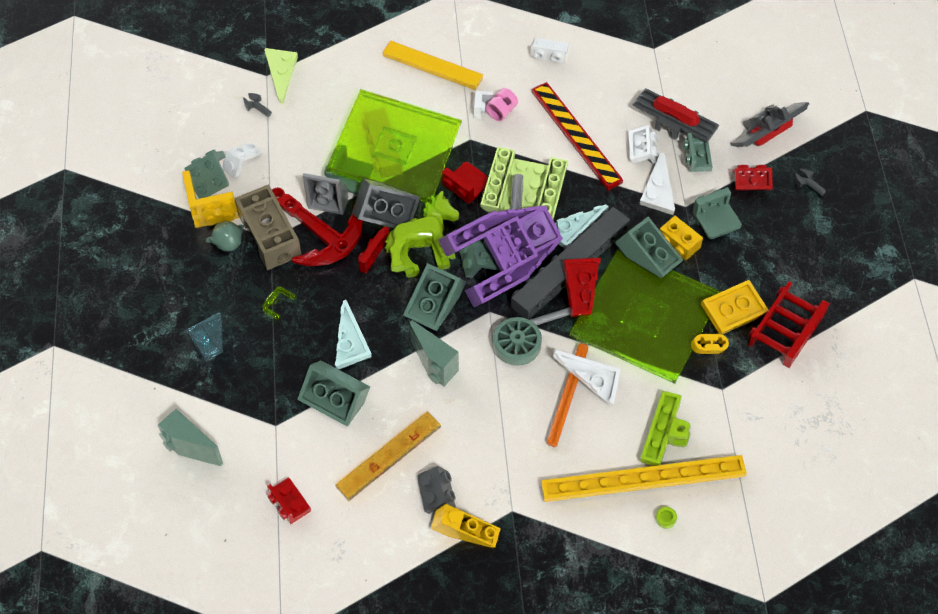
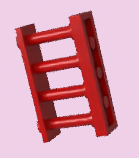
M788 282L785 287L781 286L776 295L778 298L757 328L753 327L748 336L751 338L749 342L750 347L754 345L756 340H759L782 353L783 357H785L783 365L788 368L791 367L823 319L830 304L822 300L819 306H814L789 292L792 285L791 282ZM784 299H787L810 312L812 317L810 320L807 318L805 320L780 305ZM776 312L802 326L801 329L803 330L801 333H795L771 320ZM768 326L791 339L794 344L792 347H785L762 334L763 330Z

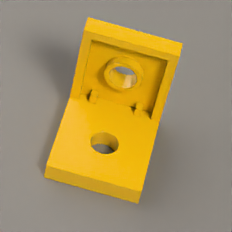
M190 171L182 172L195 228L239 219L233 191L197 199Z

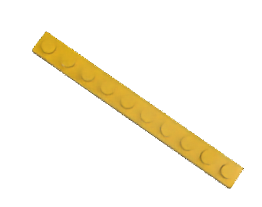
M737 455L541 480L544 502L746 477L747 472L743 456Z

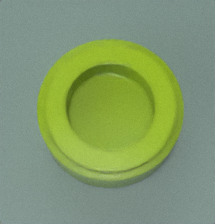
M662 507L657 511L656 523L661 528L669 529L675 525L677 514L674 509Z

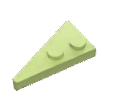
M265 48V55L278 100H280V103H284L298 54L297 52Z

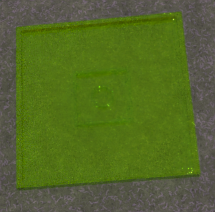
M360 89L326 171L362 182L364 178L420 196L421 201L432 204L442 177V171L446 167L462 120Z
M618 248L594 290L592 314L589 316H579L570 331V336L676 384L693 351L691 347L692 340L697 335L702 334L709 321V317L700 303L702 300L722 291L674 270L660 278L627 258Z

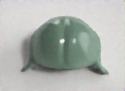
M231 221L218 223L213 228L212 236L206 238V242L213 243L223 251H233L241 244L244 226L242 224L237 226Z

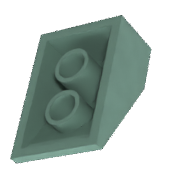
M649 217L645 218L615 242L627 258L660 278L683 261L682 257Z
M427 263L403 315L437 331L458 301L466 281Z
M412 320L410 322L411 343L429 378L435 384H441L445 387L459 371V352Z
M177 409L158 424L159 435L164 440L163 445L170 452L173 450L180 456L217 466L223 464L218 446Z

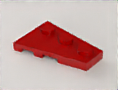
M601 258L565 259L563 261L571 317L589 316L592 314L594 290L598 279L597 272Z

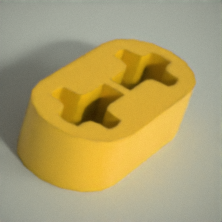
M699 334L691 342L693 351L698 354H720L729 346L728 339L722 334Z

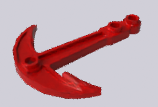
M282 188L272 189L275 197H279L276 199L282 210L300 221L328 245L319 252L317 249H314L306 254L292 257V262L304 266L329 265L343 259L356 247L361 238L362 220L351 214L348 220V228L340 234L302 207V204L290 194H285Z

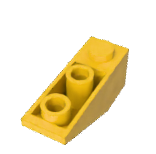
M448 504L436 510L430 528L451 538L491 548L496 547L500 532L499 527Z

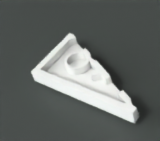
M660 152L640 200V205L674 215L675 206L665 154Z
M559 350L553 352V357L605 403L609 406L614 404L621 369Z

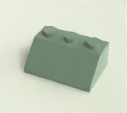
M320 360L309 366L297 400L343 425L349 426L364 405L370 386Z

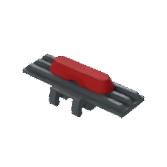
M646 88L633 103L634 107L658 118L654 129L660 131L662 124L673 129L672 138L676 140L679 132L682 133L684 131L692 133V136L708 143L719 127V124L699 115V112L692 111L686 106L674 102L673 99H668Z
M809 102L794 103L787 108L782 107L781 109L774 106V104L767 106L763 112L743 121L747 131L730 143L731 146L748 147L752 143H755L757 146L765 144L792 127L793 118L807 110L808 105H810Z

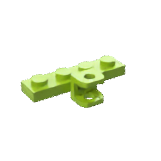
M662 391L640 458L641 463L653 466L661 465L668 442L669 445L677 447L687 446L691 425L685 420L676 418L682 401V395Z

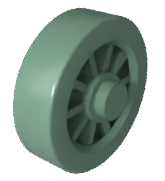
M513 317L502 321L496 327L493 334V349L497 357L503 362L516 366L525 365L532 362L540 353L542 335L537 325L532 321L522 317Z

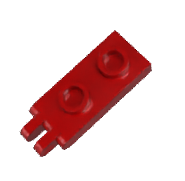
M385 226L379 230L374 239L371 238L368 242L365 252H361L358 262L361 272L367 273L385 247V241L390 232L388 227Z

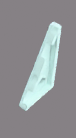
M606 204L594 207L592 211L586 213L582 211L567 218L558 219L555 224L563 238L559 245L563 248L568 244L571 245L580 233L587 231L591 223L597 222L601 215L608 211L609 206Z
M344 300L341 306L335 367L338 370L372 357L347 300Z

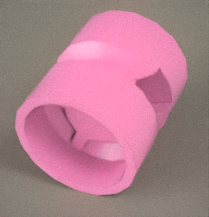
M502 88L486 104L485 109L493 119L502 121L517 106L518 99L511 90Z

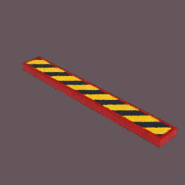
M546 82L533 88L532 94L607 191L623 184L622 177L550 85Z

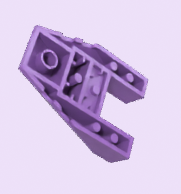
M546 205L516 210L492 211L449 233L438 241L448 257L484 238L501 272L465 290L473 307H476L527 280L563 238Z

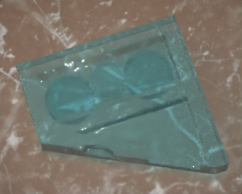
M220 312L187 329L188 335L205 361L223 353L222 317Z

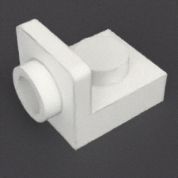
M476 91L474 119H481V112H485V105L493 98V92Z

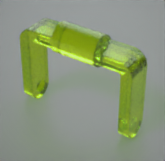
M281 286L271 292L262 305L263 312L279 320L280 315L268 309V307L278 297V294L281 292L293 300L296 298L295 294Z

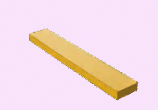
M391 40L383 51L384 57L473 90L478 88L483 79V74Z

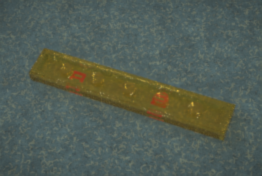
M427 411L335 484L336 488L350 501L440 429L441 424Z

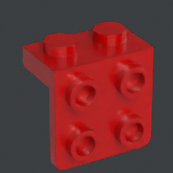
M464 162L454 172L447 167L442 171V185L468 204L485 190L488 176L469 162Z

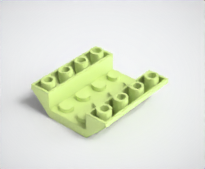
M497 147L480 207L488 213L510 210L513 175L521 174L524 177L522 209L546 205L552 219H554L568 160L551 157L549 165L515 159V150Z

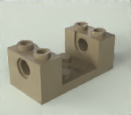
M269 184L234 198L238 216L245 229H250L267 270L291 261L292 257L301 255L299 239ZM264 219H271L269 223L262 222Z

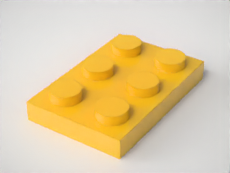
M750 280L706 298L700 303L719 334H725L766 315L769 311Z

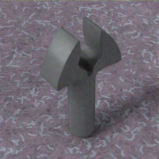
M248 93L249 98L253 101H248L243 97L247 111L256 108L267 117L272 114L268 108L259 103L262 100L261 95Z
M800 169V175L795 174L794 179L799 188L802 185H808L819 195L825 194L826 190L812 180L814 172Z

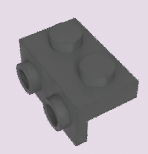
M436 466L417 475L426 513L435 512L445 504L456 507L454 501L456 497L451 487L452 478L447 470Z

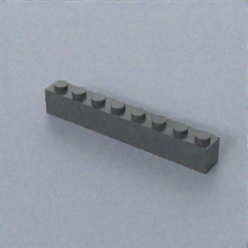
M614 207L609 211H605L597 222L590 224L587 231L580 233L571 245L568 244L559 256H554L550 264L542 267L533 279L527 280L522 289L516 290L511 296V308L523 318L530 320L566 287L563 261L565 259L598 258L629 230L630 219Z

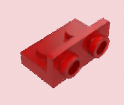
M738 165V168L733 170L735 191L773 189L772 168H767V165H756V168H749V165Z
M289 477L274 487L271 484L267 485L269 493L266 495L272 504H277L279 507L277 511L283 520L287 519L292 524L311 512V507Z

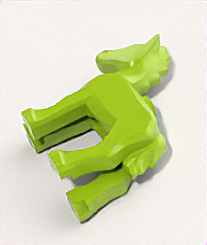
M443 191L425 203V208L423 209L424 218H414L398 224L388 234L385 241L387 243L385 249L386 253H390L392 258L391 271H405L408 278L418 276L420 274L419 267L410 260L408 252L410 248L432 247L439 269L444 270L450 267L449 258L455 259V253L447 257L438 240L444 237L443 220L456 221L459 219V212L450 205L448 199H445Z

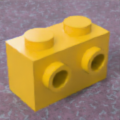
M676 216L672 217L660 228L661 233L685 261L701 248L703 237Z

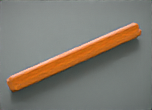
M580 343L575 355L586 358L588 345ZM569 372L547 439L548 446L556 447L558 445L579 380L571 372Z

